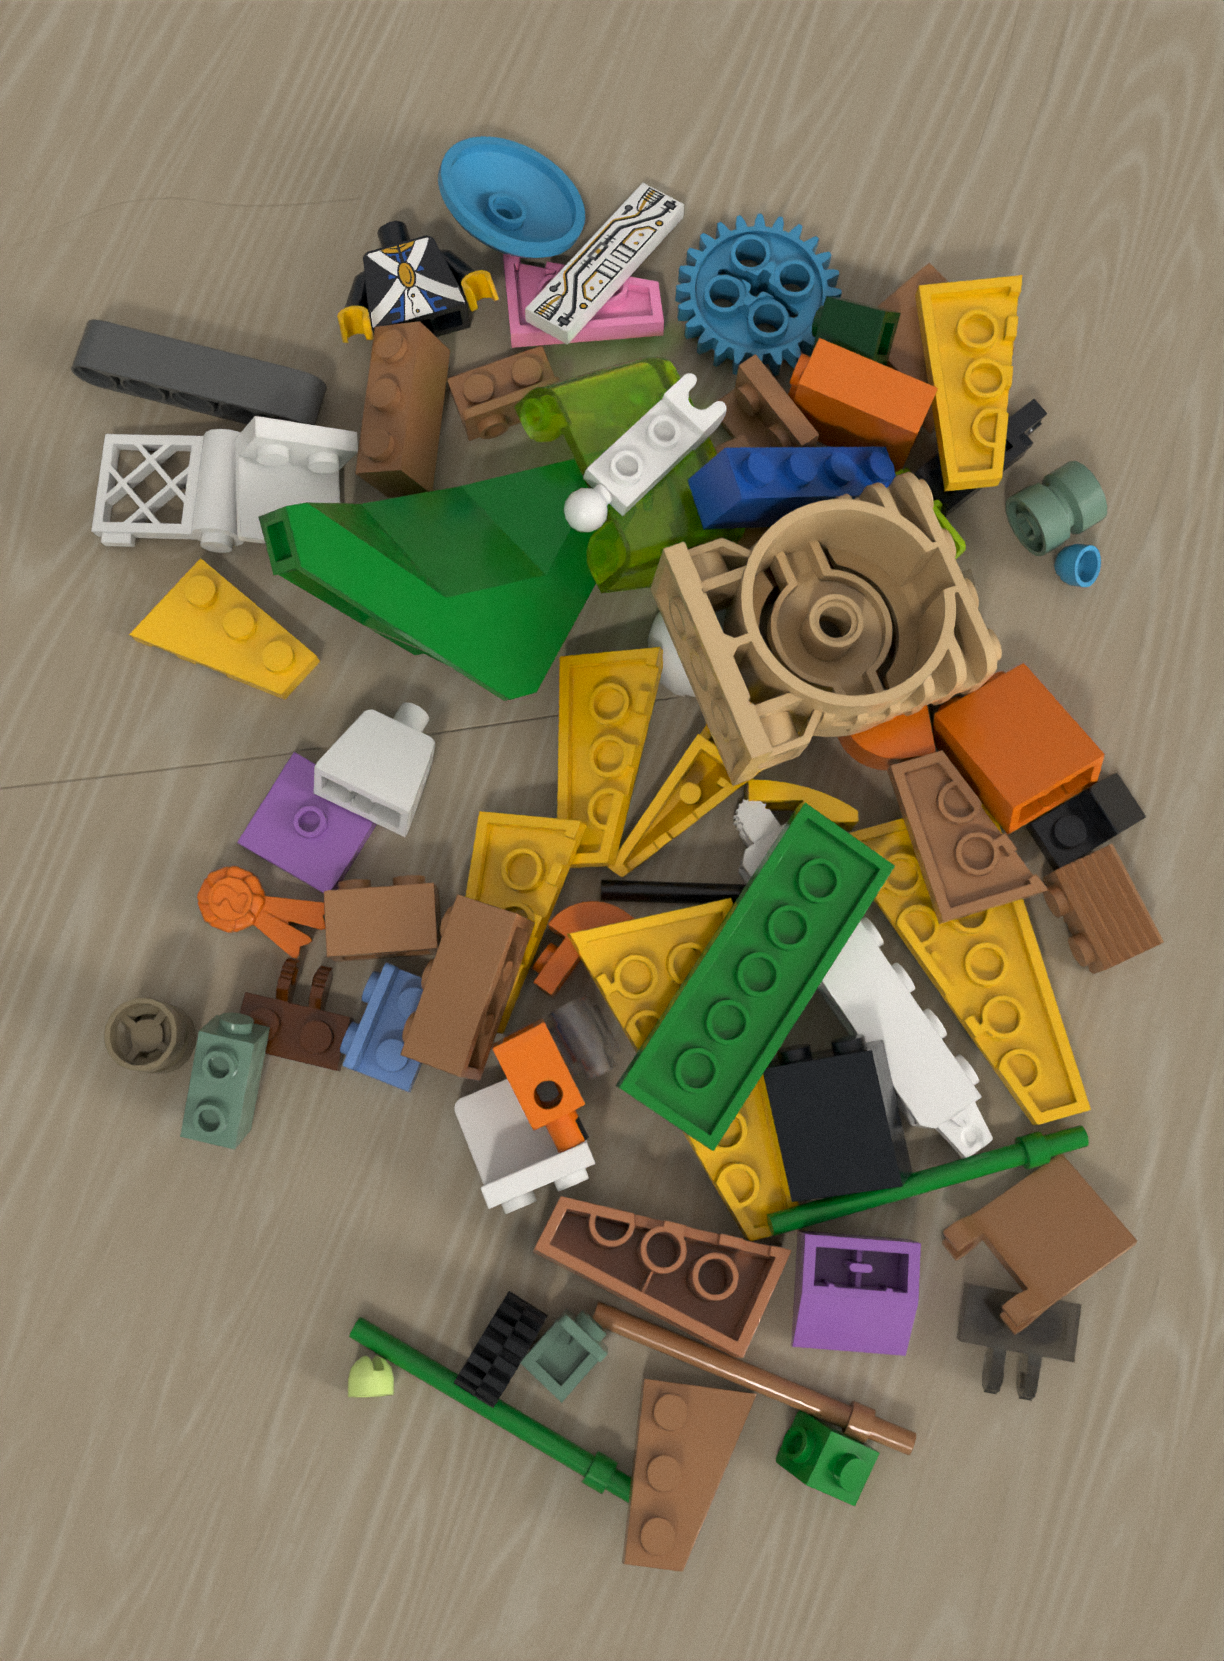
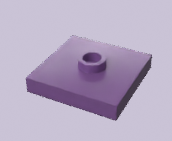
M293 752L237 843L324 894V891L338 889V882L343 881L377 824L314 794V767L316 764Z

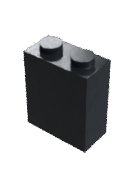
M858 1034L832 1040V1049L811 1052L810 1044L785 1047L777 1051L778 1058L770 1062L764 1071V1080L792 1202L903 1187L913 1171L883 1040L866 1043L865 1036Z

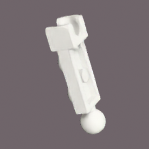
M692 373L685 374L664 394L662 400L586 469L583 479L592 488H580L572 492L565 501V519L570 527L579 532H592L600 528L607 519L608 504L622 516L625 515L692 450L698 448L718 428L726 415L725 403L716 401L707 409L702 410L693 407L688 398L689 391L694 388L697 378Z

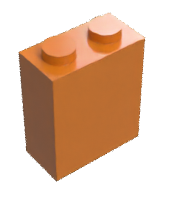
M819 338L811 357L803 353L801 354L789 384L792 386L788 396L818 432V442L830 447H886L896 473L903 468L938 388Z
M1024 663L1008 672L1000 671L995 673L978 690L964 697L956 696L949 699L934 713L932 733L935 747L945 753L982 804L1007 834L1012 833L1098 782L1105 754Z

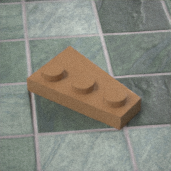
M942 750L891 765L887 769L939 924L1035 896L1048 890L1037 874L1033 875L1015 851L1018 849L1006 833L1002 834L981 807L982 802Z
M650 1379L642 1380L622 1557L623 1564L683 1572L757 1394Z

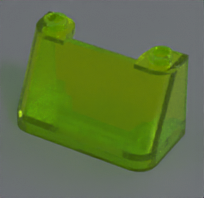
M641 357L536 387L529 391L514 406V409L524 430L534 441L552 442L563 434L584 476L586 469L662 400L664 394L681 378L671 361L664 357ZM689 396L688 400L690 404L694 407V404ZM710 437L682 459L625 515L622 516L610 504L607 505L608 513L605 524L593 534L587 547L589 569L601 594L651 588L664 548L685 542L687 549H691L720 538L737 544L742 538L745 528L704 530L692 496L688 479L717 455Z

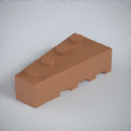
M560 1196L533 1253L732 1357L743 1358L792 1250L759 1244L730 1235L712 1233L687 1227L683 1224L648 1218L631 1212Z

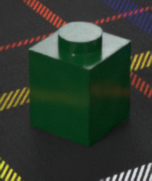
M826 296L824 306L821 305L818 308L813 319L812 336L815 337L812 350H814L819 338L887 366L901 313L845 298Z

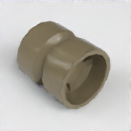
M134 998L123 1002L111 1013L105 1025L104 1043L108 1054L118 1065L131 1071L166 1074L179 1069L190 1059L196 1045V1030L192 1019L183 1009L152 998Z

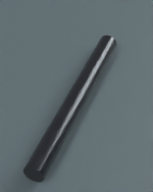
M601 880V901L704 904L732 898L734 904L746 884Z

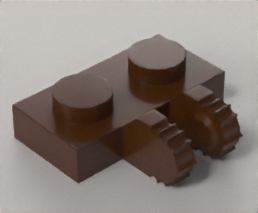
M288 957L284 961L278 979L276 999L245 992L239 1013L253 1018L254 1024L270 1027L265 1054L340 1072L345 1055L340 1053V1047L345 1033L354 1021V1018L324 1011L333 979V968L321 965L317 969L312 980L309 1007L292 1003L296 985L301 974L300 960Z

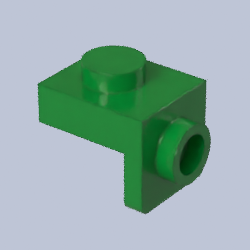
M799 1410L790 1429L784 1436L782 1446L776 1456V1463L805 1485L855 1506L880 1453L868 1444L857 1441L825 1425L814 1416Z

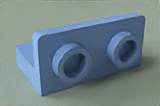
M387 962L381 973L377 971L372 972L362 995V1001L368 1003L361 1022L360 1024L355 1022L350 1024L340 1047V1053L346 1055L343 1067L411 1092L422 1063L400 1054L404 1046L402 1038L404 1025L408 1017L416 1011L423 992L421 977L401 970Z

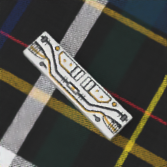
M642 183L525 308L526 322L568 345L683 219L684 204Z

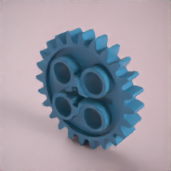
M758 214L754 226L747 227L745 220L739 215L736 218L735 230L730 231L722 222H719L716 228V240L702 233L699 241L700 250L693 248L687 250V265L680 266L678 282L681 284L676 285L675 301L681 303L678 305L677 318L678 321H688L685 324L684 336L686 339L700 336L697 344V353L699 355L706 353L710 349L715 351L713 366L718 367L728 358L733 360L732 374L737 375L739 365L756 354L764 365L768 364L772 373L778 376L783 360H786L795 369L801 352L811 357L815 337L812 336V323L816 311L821 305L824 306L826 296L841 298L842 290L835 288L839 277V270L828 269L832 256L831 253L815 254L819 242L817 236L805 242L800 240L802 225L798 224L788 233L783 231V217L779 216L772 227H765L763 215ZM752 260L759 265L747 267L742 265L740 261ZM795 284L803 290L791 292L786 290L783 285ZM717 299H726L734 305L730 307H719L716 306L713 303V301ZM767 323L773 325L777 331L766 333L760 331L756 326Z

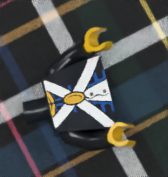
M392 221L378 229L377 235L381 248L368 251L363 255L364 271L354 277L345 308L338 313L337 318L343 343H349L348 338L355 334H364L366 340H373L375 327L419 321L436 337L471 328L466 299L470 311L473 312L478 309L477 301L480 299L492 298L496 301L499 298L491 274L488 271H476L451 250H440L432 236L425 235L410 239L406 224L401 221Z

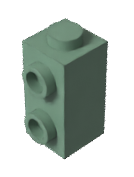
M228 1012L220 1016L216 1015L199 1030L180 1137L235 1150L251 1131L270 1027L254 1024L253 1018L248 1015Z

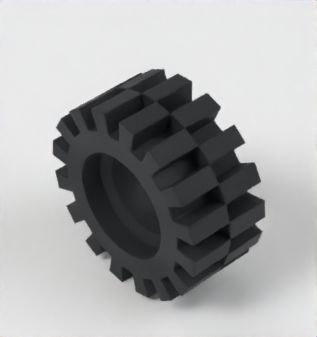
M508 1291L455 1379L454 1384L494 1408L548 1315Z

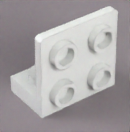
M254 416L235 439L238 539L265 544L258 517L284 506L306 502L340 503L339 470L358 452L357 432Z

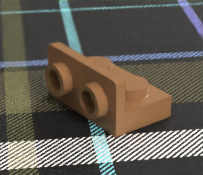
M542 345L447 378L449 391L469 441L479 437L482 439L498 437L505 433L510 426L527 420L531 422L546 420L553 416L558 409L564 407L563 386L559 377L554 376Z
M755 354L740 364L735 389L717 400L722 401L726 405V415L721 425L733 439L745 434L751 447H815L819 436L818 432L758 356Z

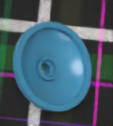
M481 136L468 138L454 144L446 152L438 172V186L445 205L460 226L486 246L515 257L545 258L567 251L579 238L585 224V208L582 198L569 177L556 164L539 152L511 140Z

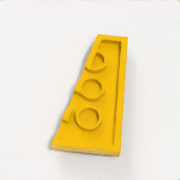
M1023 275L919 285L917 288L915 300L928 384L938 388L931 405L945 491L998 486L1002 479L1009 415L1007 413L1008 395L1013 376V366H1011L1013 345L1017 336L1018 326L1017 306Z
M661 647L560 656L557 818L581 820L587 825L570 868L615 866L662 674L663 649Z
M479 811L465 897L516 913L535 922L497 1031L498 1034H503L587 827L581 820Z

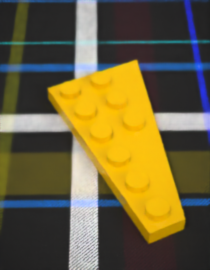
M982 804L981 807L983 808V810L986 812V814L989 816V818L1001 832L999 823ZM903 818L850 832L849 834L895 865L874 901L1031 1124L1040 1125L1091 1110L1024 900L1021 899L939 924Z
M732 898L567 934L636 1053L733 906ZM762 1075L714 1151L706 1148L683 1132L744 1238L749 1241L772 1236L767 1222V1214L798 1205V1201L792 1202L764 1075Z

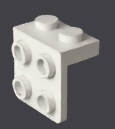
M508 1079L462 1097L456 1102L454 1107L455 1114L484 1184L480 1189L488 1209L501 1204L505 1214L537 1201L533 1190L551 1182L555 1183L559 1192L589 1179L585 1168L594 1165L596 1162L587 1140L559 1153L546 1126L533 1131ZM544 1081L536 1087L541 1101H551L559 1094L553 1081Z

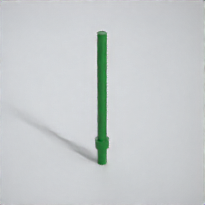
M1082 1125L1047 1135H1042L1039 1131L1016 1137L1015 1144L913 1172L903 1187L825 1197L767 1214L768 1226L774 1237L1021 1165L1026 1170L1049 1164L1053 1156L1087 1147L1089 1145L1088 1135Z
M362 1317L355 1323L349 1334L351 1339L583 1476L581 1483L602 1494L604 1490H607L623 1501L629 1502L631 1477L616 1468L617 1461L600 1451L593 1455L500 1399L494 1408L488 1406L454 1384L458 1376L457 1373Z

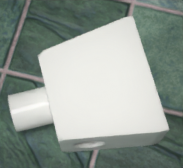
M408 702L400 706L393 719L373 709L364 711L315 765L314 794L406 837L433 762L436 742L432 737L422 733L429 722L428 714L421 707Z

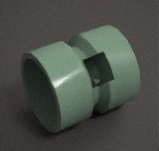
M1078 461L1067 462L1045 475L1042 484L1036 483L1035 485L1027 486L1008 497L1006 501V514L1014 534L1020 543L1035 556H1044L1061 546L1065 540L1070 538V533L1081 534L1101 522L1107 516L1108 508L1100 483L1093 473Z

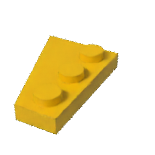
M201 558L129 634L137 642L150 647L155 646L175 654L180 659L195 665L198 663L223 673L228 678L284 700L320 662L317 655Z

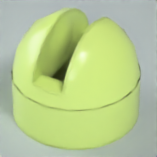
M376 1355L371 1361L368 1356H363L351 1367L348 1377V1397L394 1395L392 1367L384 1358Z

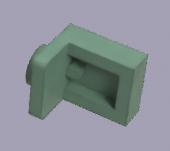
M566 1308L527 1352L521 1364L562 1403L598 1361L601 1362L607 1356L608 1347L602 1342L607 1332L584 1310L575 1316Z

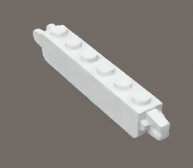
M743 799L742 804H738L739 809H736L733 825L736 826L735 830L740 831L739 836L747 846L741 858L738 872L747 884L786 823L781 826L770 809H766V804H763L761 801ZM864 917L855 928L817 989L849 1036L863 1034L866 1043L883 1040L897 1105L910 1126L936 1129L962 1158H967L993 1140L975 1103L982 1097L974 1086L979 1082L978 1076L962 1055L959 1054L954 1057L942 1040V1038L947 1036L944 1026L929 1008L922 1011L911 995V992L915 990L911 978L899 963L895 962L891 965L879 949L883 945L881 935L873 923Z

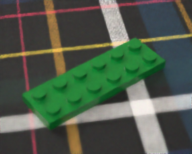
M807 803L799 804L615 1086L706 1148L714 1151L895 865Z

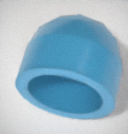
M1085 544L1065 546L1056 555L1054 562L1056 574L1068 585L1078 587L1091 586L1096 581L1101 568L1099 550L1093 545Z

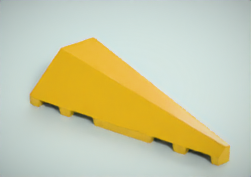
M707 724L702 732L697 734L619 849L615 866L607 867L622 878L748 782L745 781L735 786L732 785Z

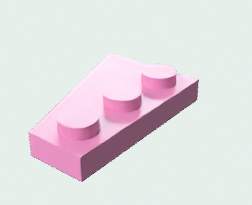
M503 254L512 348L565 344L526 322L525 308L565 265L547 262L545 268L521 264L520 257ZM629 277L570 343L663 336L664 318L659 282Z

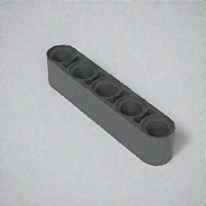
M96 319L89 320L86 323L71 367L72 373L78 378L100 388L246 425L254 416L316 425L327 390L326 384L321 379L298 369Z

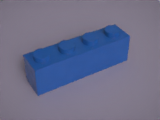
M886 447L724 448L688 479V483L704 530L771 527L783 516L811 503L831 500L844 494H849L852 499L858 498L865 487L877 482L882 483L887 488L896 477Z

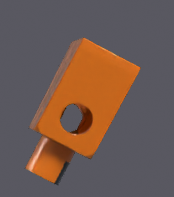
M541 1018L494 1042L492 1049L533 1131L546 1126L559 1153L587 1140L589 1136L576 1112V1109L585 1105V1102L544 1019ZM544 1081H553L559 1092L558 1096L551 1101H541L536 1087Z

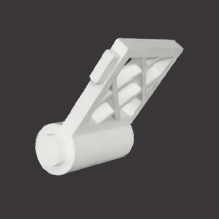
M211 429L206 431L204 436L105 434L91 531L98 537H102L101 543L105 546L135 547L136 538L192 539L201 541L200 546L205 550L228 553L232 551L233 546L242 545L244 541L239 540L237 537L235 439L241 432L229 429ZM120 450H139L146 460L123 478L117 471ZM176 451L191 452L189 466L173 480L160 466ZM156 469L167 482V485L149 501L144 503L133 488ZM184 487H186L185 494L182 492ZM128 493L140 508L124 522H110L112 506ZM177 494L184 502L181 524L161 523L154 513ZM149 518L152 523H144V522Z

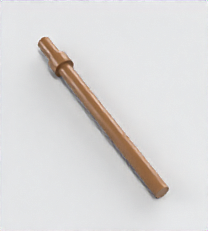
M602 1302L597 1304L592 1318L606 1330L842 1428L843 1434L862 1443L870 1439L906 1455H910L914 1448L916 1433L876 1417L875 1409L855 1401L847 1405Z

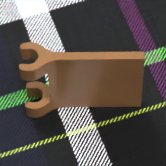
M1063 1154L1051 1159L1049 1164L1041 1166L977 1212L950 1225L943 1231V1235L946 1238L942 1241L943 1246L955 1261L964 1257L983 1241L1020 1286L1023 1292L1015 1295L1002 1305L1004 1312L999 1316L1014 1335L1029 1326L1054 1303L1137 1244L1136 1238Z

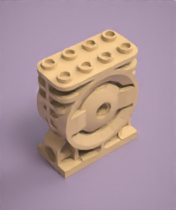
M906 472L896 476L887 488L879 482L868 485L864 488L860 497L852 499L849 494H844L831 500L805 505L788 513L774 523L750 550L724 538L691 549H687L685 542L663 549L650 589L733 786L753 779L759 771L799 757L810 743L812 736L841 737L866 731L880 723L892 720L898 715L904 714L909 716L917 713L925 705L933 704L935 706L944 703L957 693L964 695L976 691L995 674L997 661L1002 656L999 639L993 630L987 629L978 610L979 599L973 583L968 578L963 577L955 559L956 547L949 531L941 528L933 510L932 492L925 480L918 479L911 472ZM825 555L827 556L828 560L830 561L834 569L830 568ZM768 567H770L781 591L771 609L767 623V640L769 641L771 651L766 646L759 631L761 611L765 600L773 589L764 573ZM727 608L724 630L722 631L715 612ZM891 613L895 626L896 647L892 663L883 677L886 688L884 691L876 671L884 662L891 646ZM819 622H832L839 628L842 637H829L822 631Z

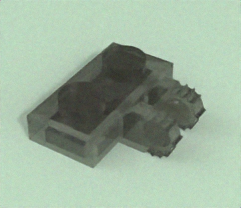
M964 1282L957 1340L988 1347L984 1356V1369L982 1372L984 1392L997 1394L1000 1391L1004 1379L1006 1350L1023 1353L1019 1361L1016 1379L1019 1399L1032 1401L1037 1393L1042 1357L1075 1362L1082 1304L1060 1299L1029 1326L1014 1335L999 1316L1004 1312L1002 1305L1021 1292Z

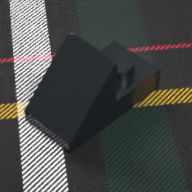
M1115 773L1090 786L1076 797L1032 822L1026 829L1055 871L1146 818V815L1118 773Z

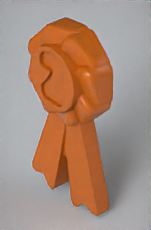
M227 866L209 873L197 894L198 906L202 917L212 927L227 933H233L254 925L295 959H298L300 956L301 946L310 944L313 940L290 923L294 922L320 930L325 929L323 918L325 915L324 902L266 896L258 876L238 866Z

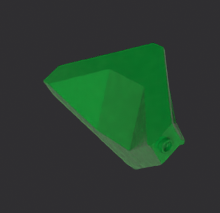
M603 451L458 487L362 504L306 502L284 506L258 518L273 576L279 575L411 654L415 656L426 654L453 668L503 701L537 693L636 510L634 505L622 516L608 504L606 521L600 528L592 532H579L570 527L565 519V501L572 492L580 488H592L583 479L586 469L605 452Z

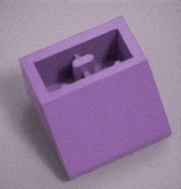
M798 1230L791 1346L906 1356L919 1301L921 1243L904 1238Z

